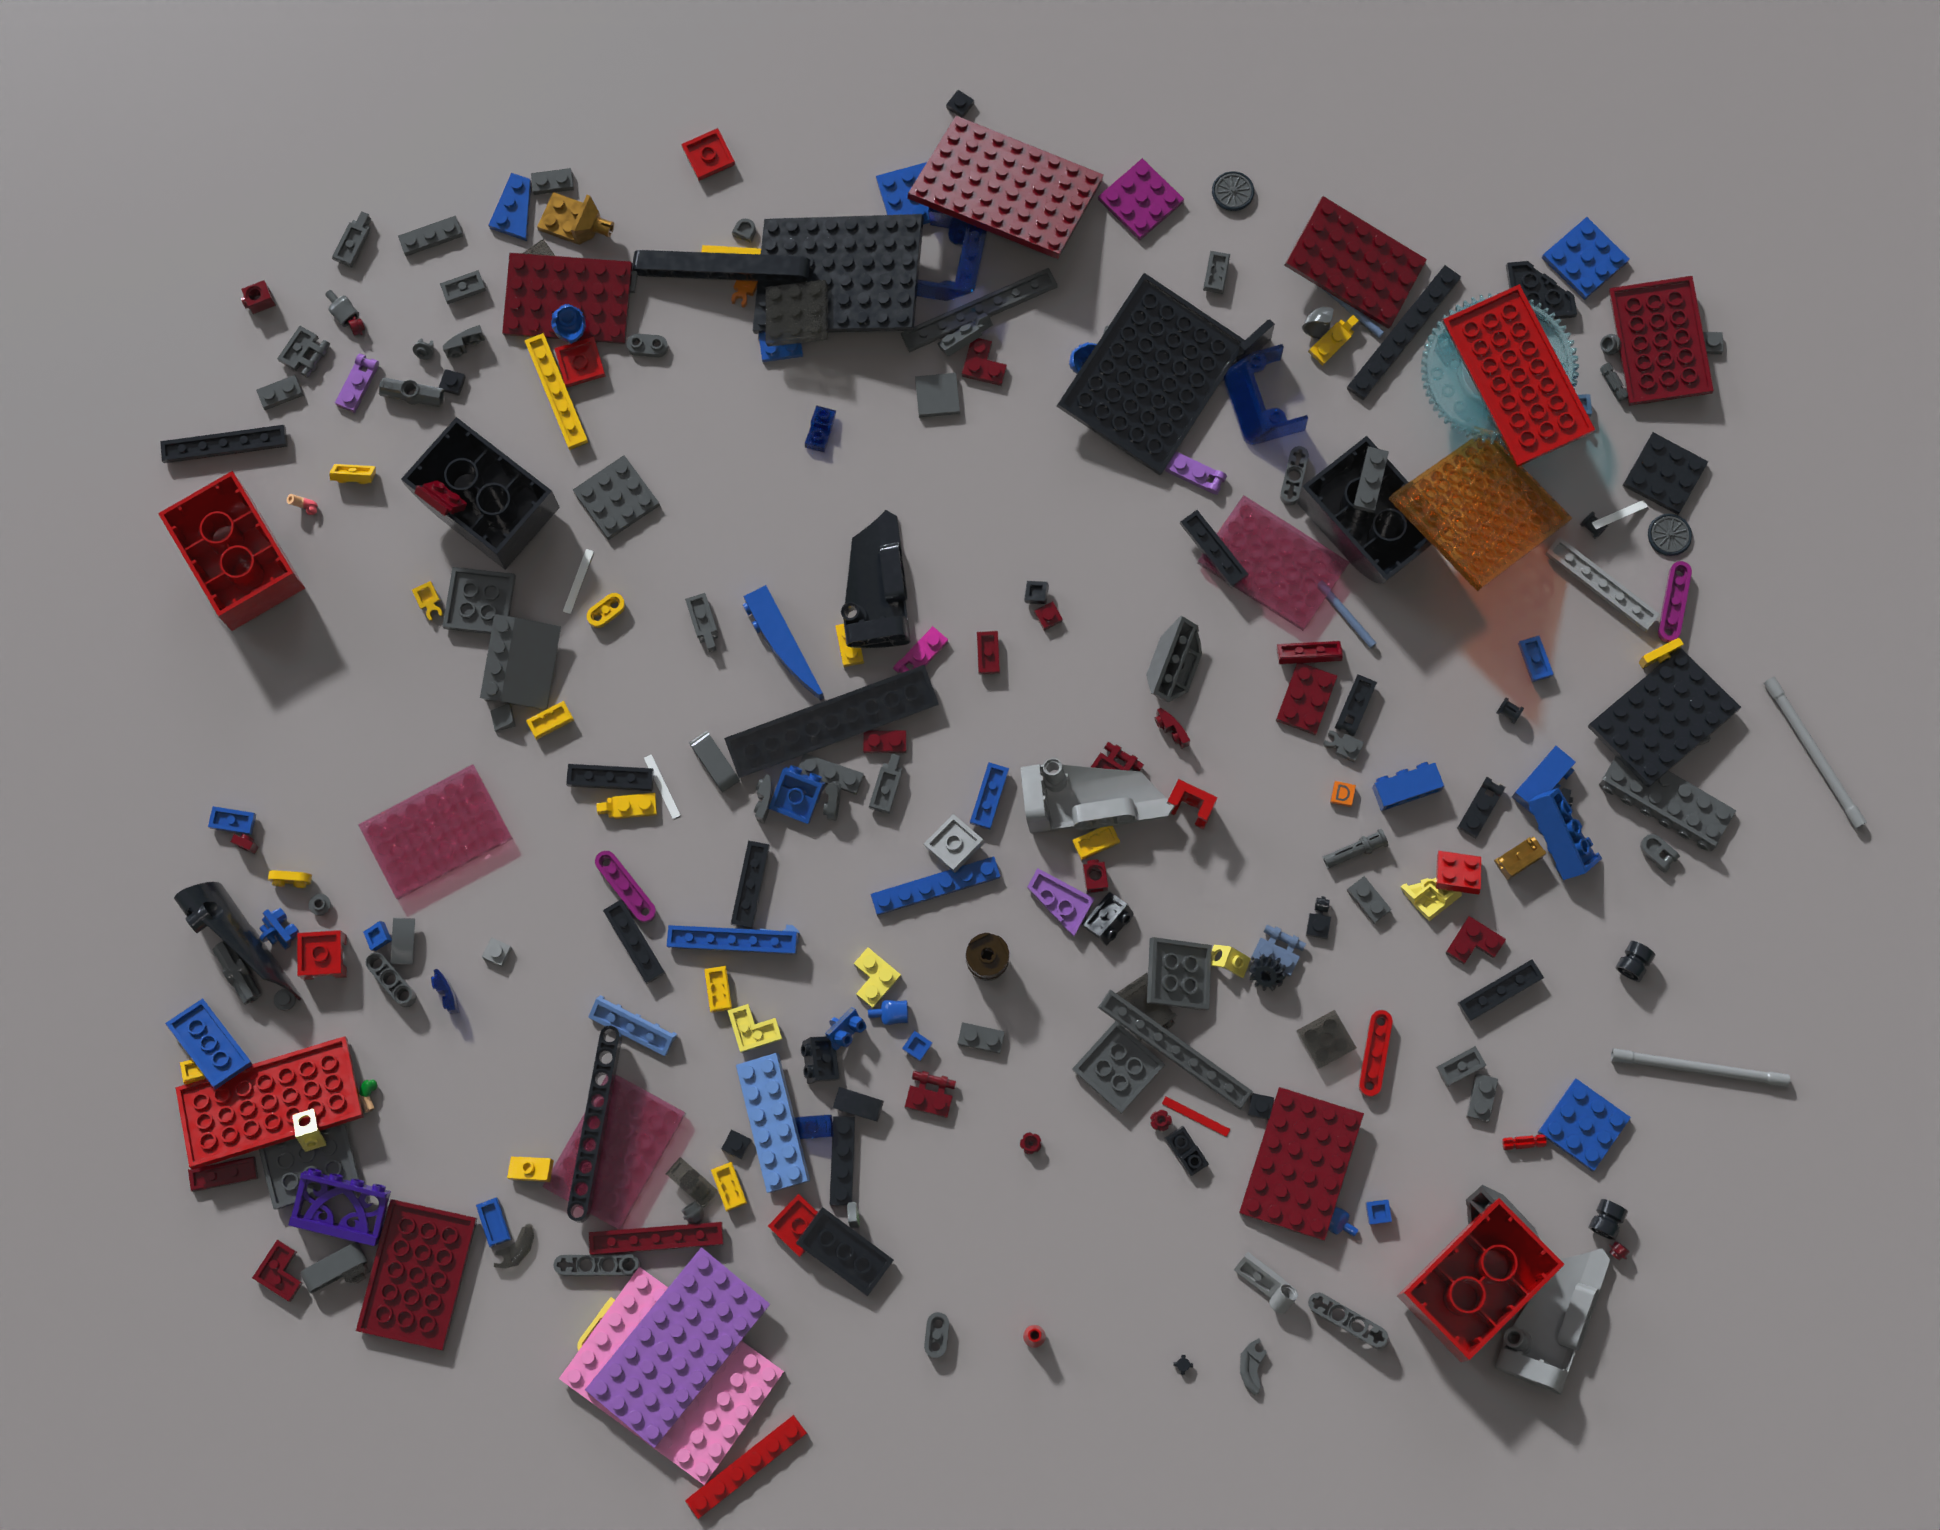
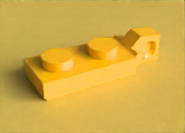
M1354 315L1346 322L1341 319L1308 352L1323 366L1352 337L1354 331L1351 328L1359 320Z
M655 793L614 796L607 798V802L596 803L598 815L608 814L609 818L614 819L657 815Z

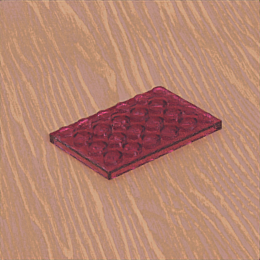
M1244 495L1217 533L1248 573V577L1234 587L1302 631H1304L1349 565V561ZM1202 554L1197 564L1224 580L1206 556Z
M473 764L358 824L397 900L513 839Z
M607 1075L600 1086L605 1085L608 1082ZM618 1075L615 1076L590 1214L620 1230L686 1113ZM597 1097L594 1100L595 1107H601L604 1104L603 1097ZM585 1113L554 1165L550 1182H545L542 1186L566 1201H569ZM598 1118L590 1122L591 1129H597L600 1125ZM594 1140L586 1143L587 1151L595 1149L596 1142ZM590 1162L582 1165L583 1173L591 1171L592 1164ZM586 1184L580 1185L577 1189L578 1195H585L588 1191V1186Z

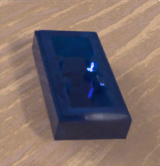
M832 1115L795 1117L800 1140L833 1137Z

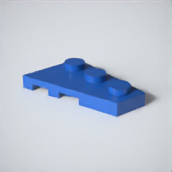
M511 173L488 225L490 229L527 241L528 212L531 195V180L529 178Z

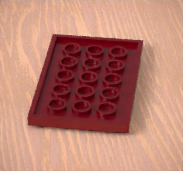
M1322 196L1284 266L1389 329L1427 259Z
M509 253L502 334L534 337L544 333L545 338L560 339L556 336L551 326L552 314L564 304H570L580 309L586 319L585 331L577 341L594 337L595 342L625 344L633 263L631 261Z
M1693 276L1609 288L1616 335L1621 341L1619 352L1625 386L1628 392L1629 406L1713 394L1714 389Z
M1279 1087L1239 1214L1325 1241L1364 1113Z
M390 1199L356 1331L444 1351L478 1218Z

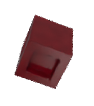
M265 280L241 289L244 295L241 297L245 309L249 308L252 314L276 306ZM256 296H260L258 300H253Z
M1096 859L1089 860L1087 864H1083L1086 894L1108 891L1105 862H1100ZM1097 871L1100 873L1101 878L1099 880H1092L1089 874Z

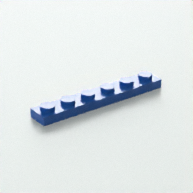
M993 856L961 866L955 873L950 869L872 893L871 898L878 916L1001 878Z
M668 925L667 947L796 954L798 932Z

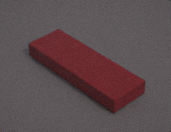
M1340 641L1277 644L1279 664L1343 660Z
M254 1156L203 1166L194 1170L188 1169L191 1192L258 1179L256 1158Z

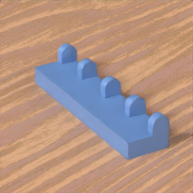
M602 995L596 998L588 1018L604 1026L616 1027L622 1035L663 1056L668 1054L672 1043L677 1037V1033H670L660 1028L659 1024H652L642 1019L641 1015H635L623 1009L621 1005H615L605 1000V997Z

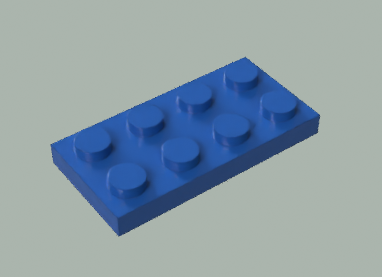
M203 998L165 1023L214 1090L252 1065L250 1059Z

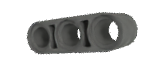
M707 731L689 742L722 793L740 782L737 774Z
M375 952L366 958L368 970L402 1007H410L416 1002L415 991L383 955ZM377 959H382V965L374 969L373 963ZM391 975H395V982L391 985H387V978ZM404 991H409V998L401 1001L400 995Z
M355 1242L307 1267L300 1274L309 1293H313L367 1264L368 1261L359 1243Z

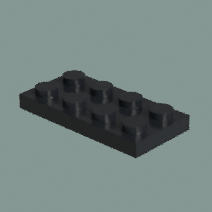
M823 1207L820 1208L796 1241L797 1245L866 1296L871 1293L894 1261V1259Z

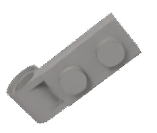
M1249 1252L1245 1254L1234 1269V1271L1271 1298L1269 1304L1277 1313H1286L1298 1298V1293L1293 1286Z

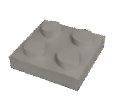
M953 814L924 843V846L955 873L985 842Z

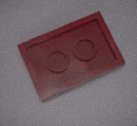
M1297 663L1276 721L1316 735L1337 675L1303 663Z

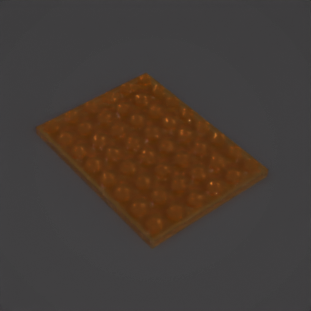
M1486 429L1397 490L1389 498L1396 508L1405 515L1477 592L1568 524L1572 519L1522 466L1516 467L1510 453Z

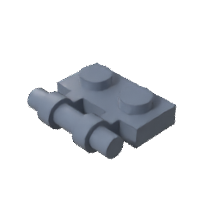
M1266 925L1264 933L1271 937L1269 941L1260 938L1251 958L1259 959L1262 954L1268 958L1270 954H1273L1274 960L1281 958L1279 964L1286 966L1284 972L1290 977L1300 956L1292 952L1294 948L1303 951L1306 943L1300 941L1299 937L1295 935L1292 937L1282 932L1278 927L1273 928ZM1279 939L1289 944L1287 949L1275 945L1276 940Z

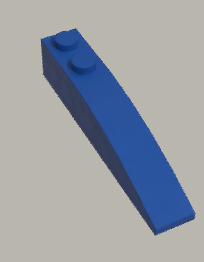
M765 585L743 596L745 603L742 605L748 616L752 614L755 620L752 622V625L757 634L761 632L765 641L784 667L820 701L823 700V692L767 586Z

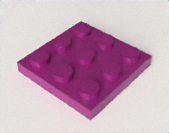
M1143 158L1098 196V200L1139 240L1144 238L1184 203V198Z

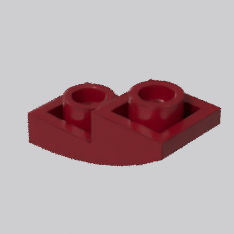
M1157 709L1154 719L1158 728H1162L1164 733L1173 730L1171 733L1175 744H1179L1181 749L1189 746L1190 739L1180 723L1164 709Z

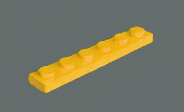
M544 333L524 340L569 450L589 443Z

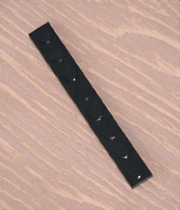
M1446 265L1443 266L1347 386L1349 391L1362 400L1367 397L1461 279L1459 274Z

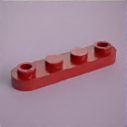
M1385 1010L1374 1012L1369 1021L1358 1085L1360 1092L1366 1097L1377 1095L1382 1087L1393 1023L1392 1016ZM1377 1019H1383L1384 1025H1378ZM1366 1083H1372L1373 1089L1368 1090L1366 1088Z

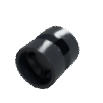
M1630 941L1624 951L1626 956L1620 958L1615 968L1625 977L1640 982L1647 971L1645 966H1650L1656 955L1647 946L1636 941Z
M1601 1199L1596 1209L1599 1215L1592 1218L1588 1228L1602 1237L1616 1240L1620 1228L1618 1224L1624 1222L1628 1211L1614 1202Z

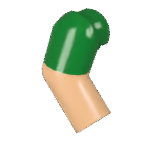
M374 1079L362 1082L359 1090L360 1102L364 1113L375 1109L370 1098L372 1091H375L378 1087Z

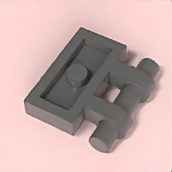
M299 326L277 359L297 371L300 365L304 366L301 374L308 378L311 372H315L317 369L316 365L321 357H325L330 343L323 340L320 345L316 344V341L319 339L318 336ZM310 350L314 351L315 353L311 359L307 360L306 356Z

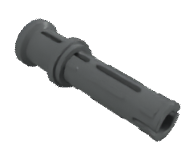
M1378 829L1377 833L1367 837L1362 836L1358 842L1322 857L1326 867L1329 869L1363 853L1371 854L1373 850L1382 846L1387 847L1389 844L1383 830Z

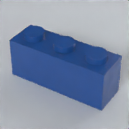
M1555 746L1516 790L1512 798L1530 812L1528 802L1536 795L1560 788L1559 781L1562 778L1567 780L1575 771L1572 766L1576 761L1559 747Z
M1424 762L1417 765V769L1411 771L1403 769L1398 771L1396 776L1389 778L1387 775L1376 779L1372 789L1380 810L1384 811L1442 791L1444 784L1436 763L1429 764Z

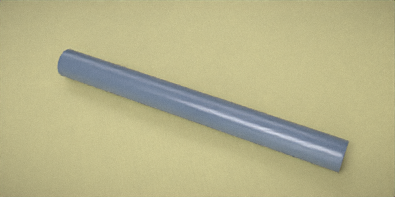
M1328 293L1378 338L1383 336L1385 332L1367 316Z
M1323 581L1319 582L1316 587L1369 648H1373L1377 644L1329 587Z

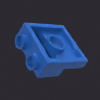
M790 765V768L786 767L782 770L768 809L809 824L826 782L821 781L822 777L817 774L810 773L808 776L801 773V768Z

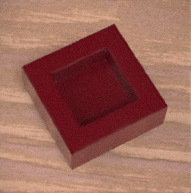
M1053 601L1034 610V614L1044 631L1063 621Z
M234 834L230 841L236 847L254 855L259 848L253 843L254 839L245 834H242L241 837Z

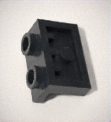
M1109 892L1083 921L1082 925L1100 938L1102 943L1107 946L1116 938L1123 926L1130 922L1134 913L1127 903Z
M822 1036L810 1037L804 1040L801 1046V1054L804 1057L805 1066L803 1073L807 1079V1084L839 1080L837 1052L832 1048L829 1038Z

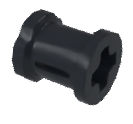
M1591 512L1580 525L1582 527L1585 526L1593 534V538L1596 539L1606 530L1608 525L1595 529L1592 522L1599 519L1595 516L1594 512Z
M1506 697L1496 714L1506 716L1512 720L1511 723L1515 724L1524 707L1516 706Z

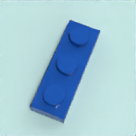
M988 762L970 824L991 830L1009 768Z

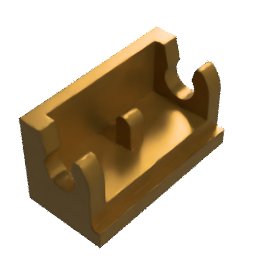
M1529 837L1495 859L1494 862L1505 878L1509 880L1543 858L1546 851L1535 837Z

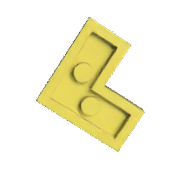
M868 947L854 962V965L869 977L856 995L871 1008H874L901 977V974Z
M749 1004L727 1010L740 1053L782 1040L776 1018L755 1024Z

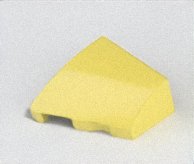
M1436 878L1422 879L1421 883L1407 886L1406 883L1401 886L1403 893L1428 921L1432 920L1462 896V892L1436 889Z

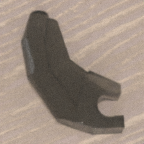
M526 1224L525 1227L521 1228L514 1244L496 1251V1255H502L504 1260L500 1264L494 1263L495 1268L507 1269L518 1266L530 1252L534 1240L532 1224Z

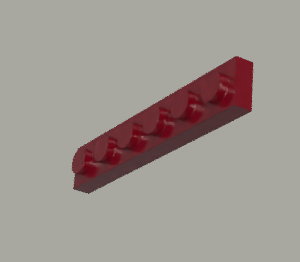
M722 1222L589 1232L590 1255L724 1245Z

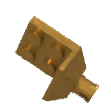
M553 192L537 228L539 231L580 245L594 238L595 233L609 238L612 235L609 231L613 232L614 222L600 217L599 211L590 195H586L584 202H580Z

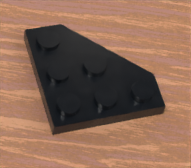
M1529 261L1509 262L1506 264L1509 289L1520 284L1539 321L1576 317L1577 310L1574 294L1568 290L1565 291L1548 275L1536 270Z

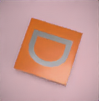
M1335 781L1330 803L1351 807L1356 785Z

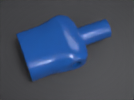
M885 1000L881 1004V1009H868V1018L881 1017L884 1025L908 1023L907 1000Z
M1335 1207L1329 1227L1330 1232L1337 1235L1344 1230L1354 1237L1358 1229L1348 1223L1350 1217L1348 1212Z

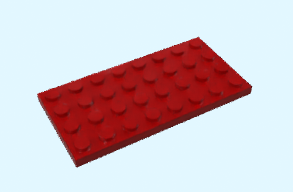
M1520 284L1443 319L1442 322L1516 467L1522 466L1595 432L1588 414Z
M346 1036L252 1064L216 1090H214L206 1078L176 1087L188 1163L192 1170L295 1139L293 1115L304 1111L315 1110L319 1131L364 1118ZM302 1118L299 1125L302 1127L309 1125L311 1118Z

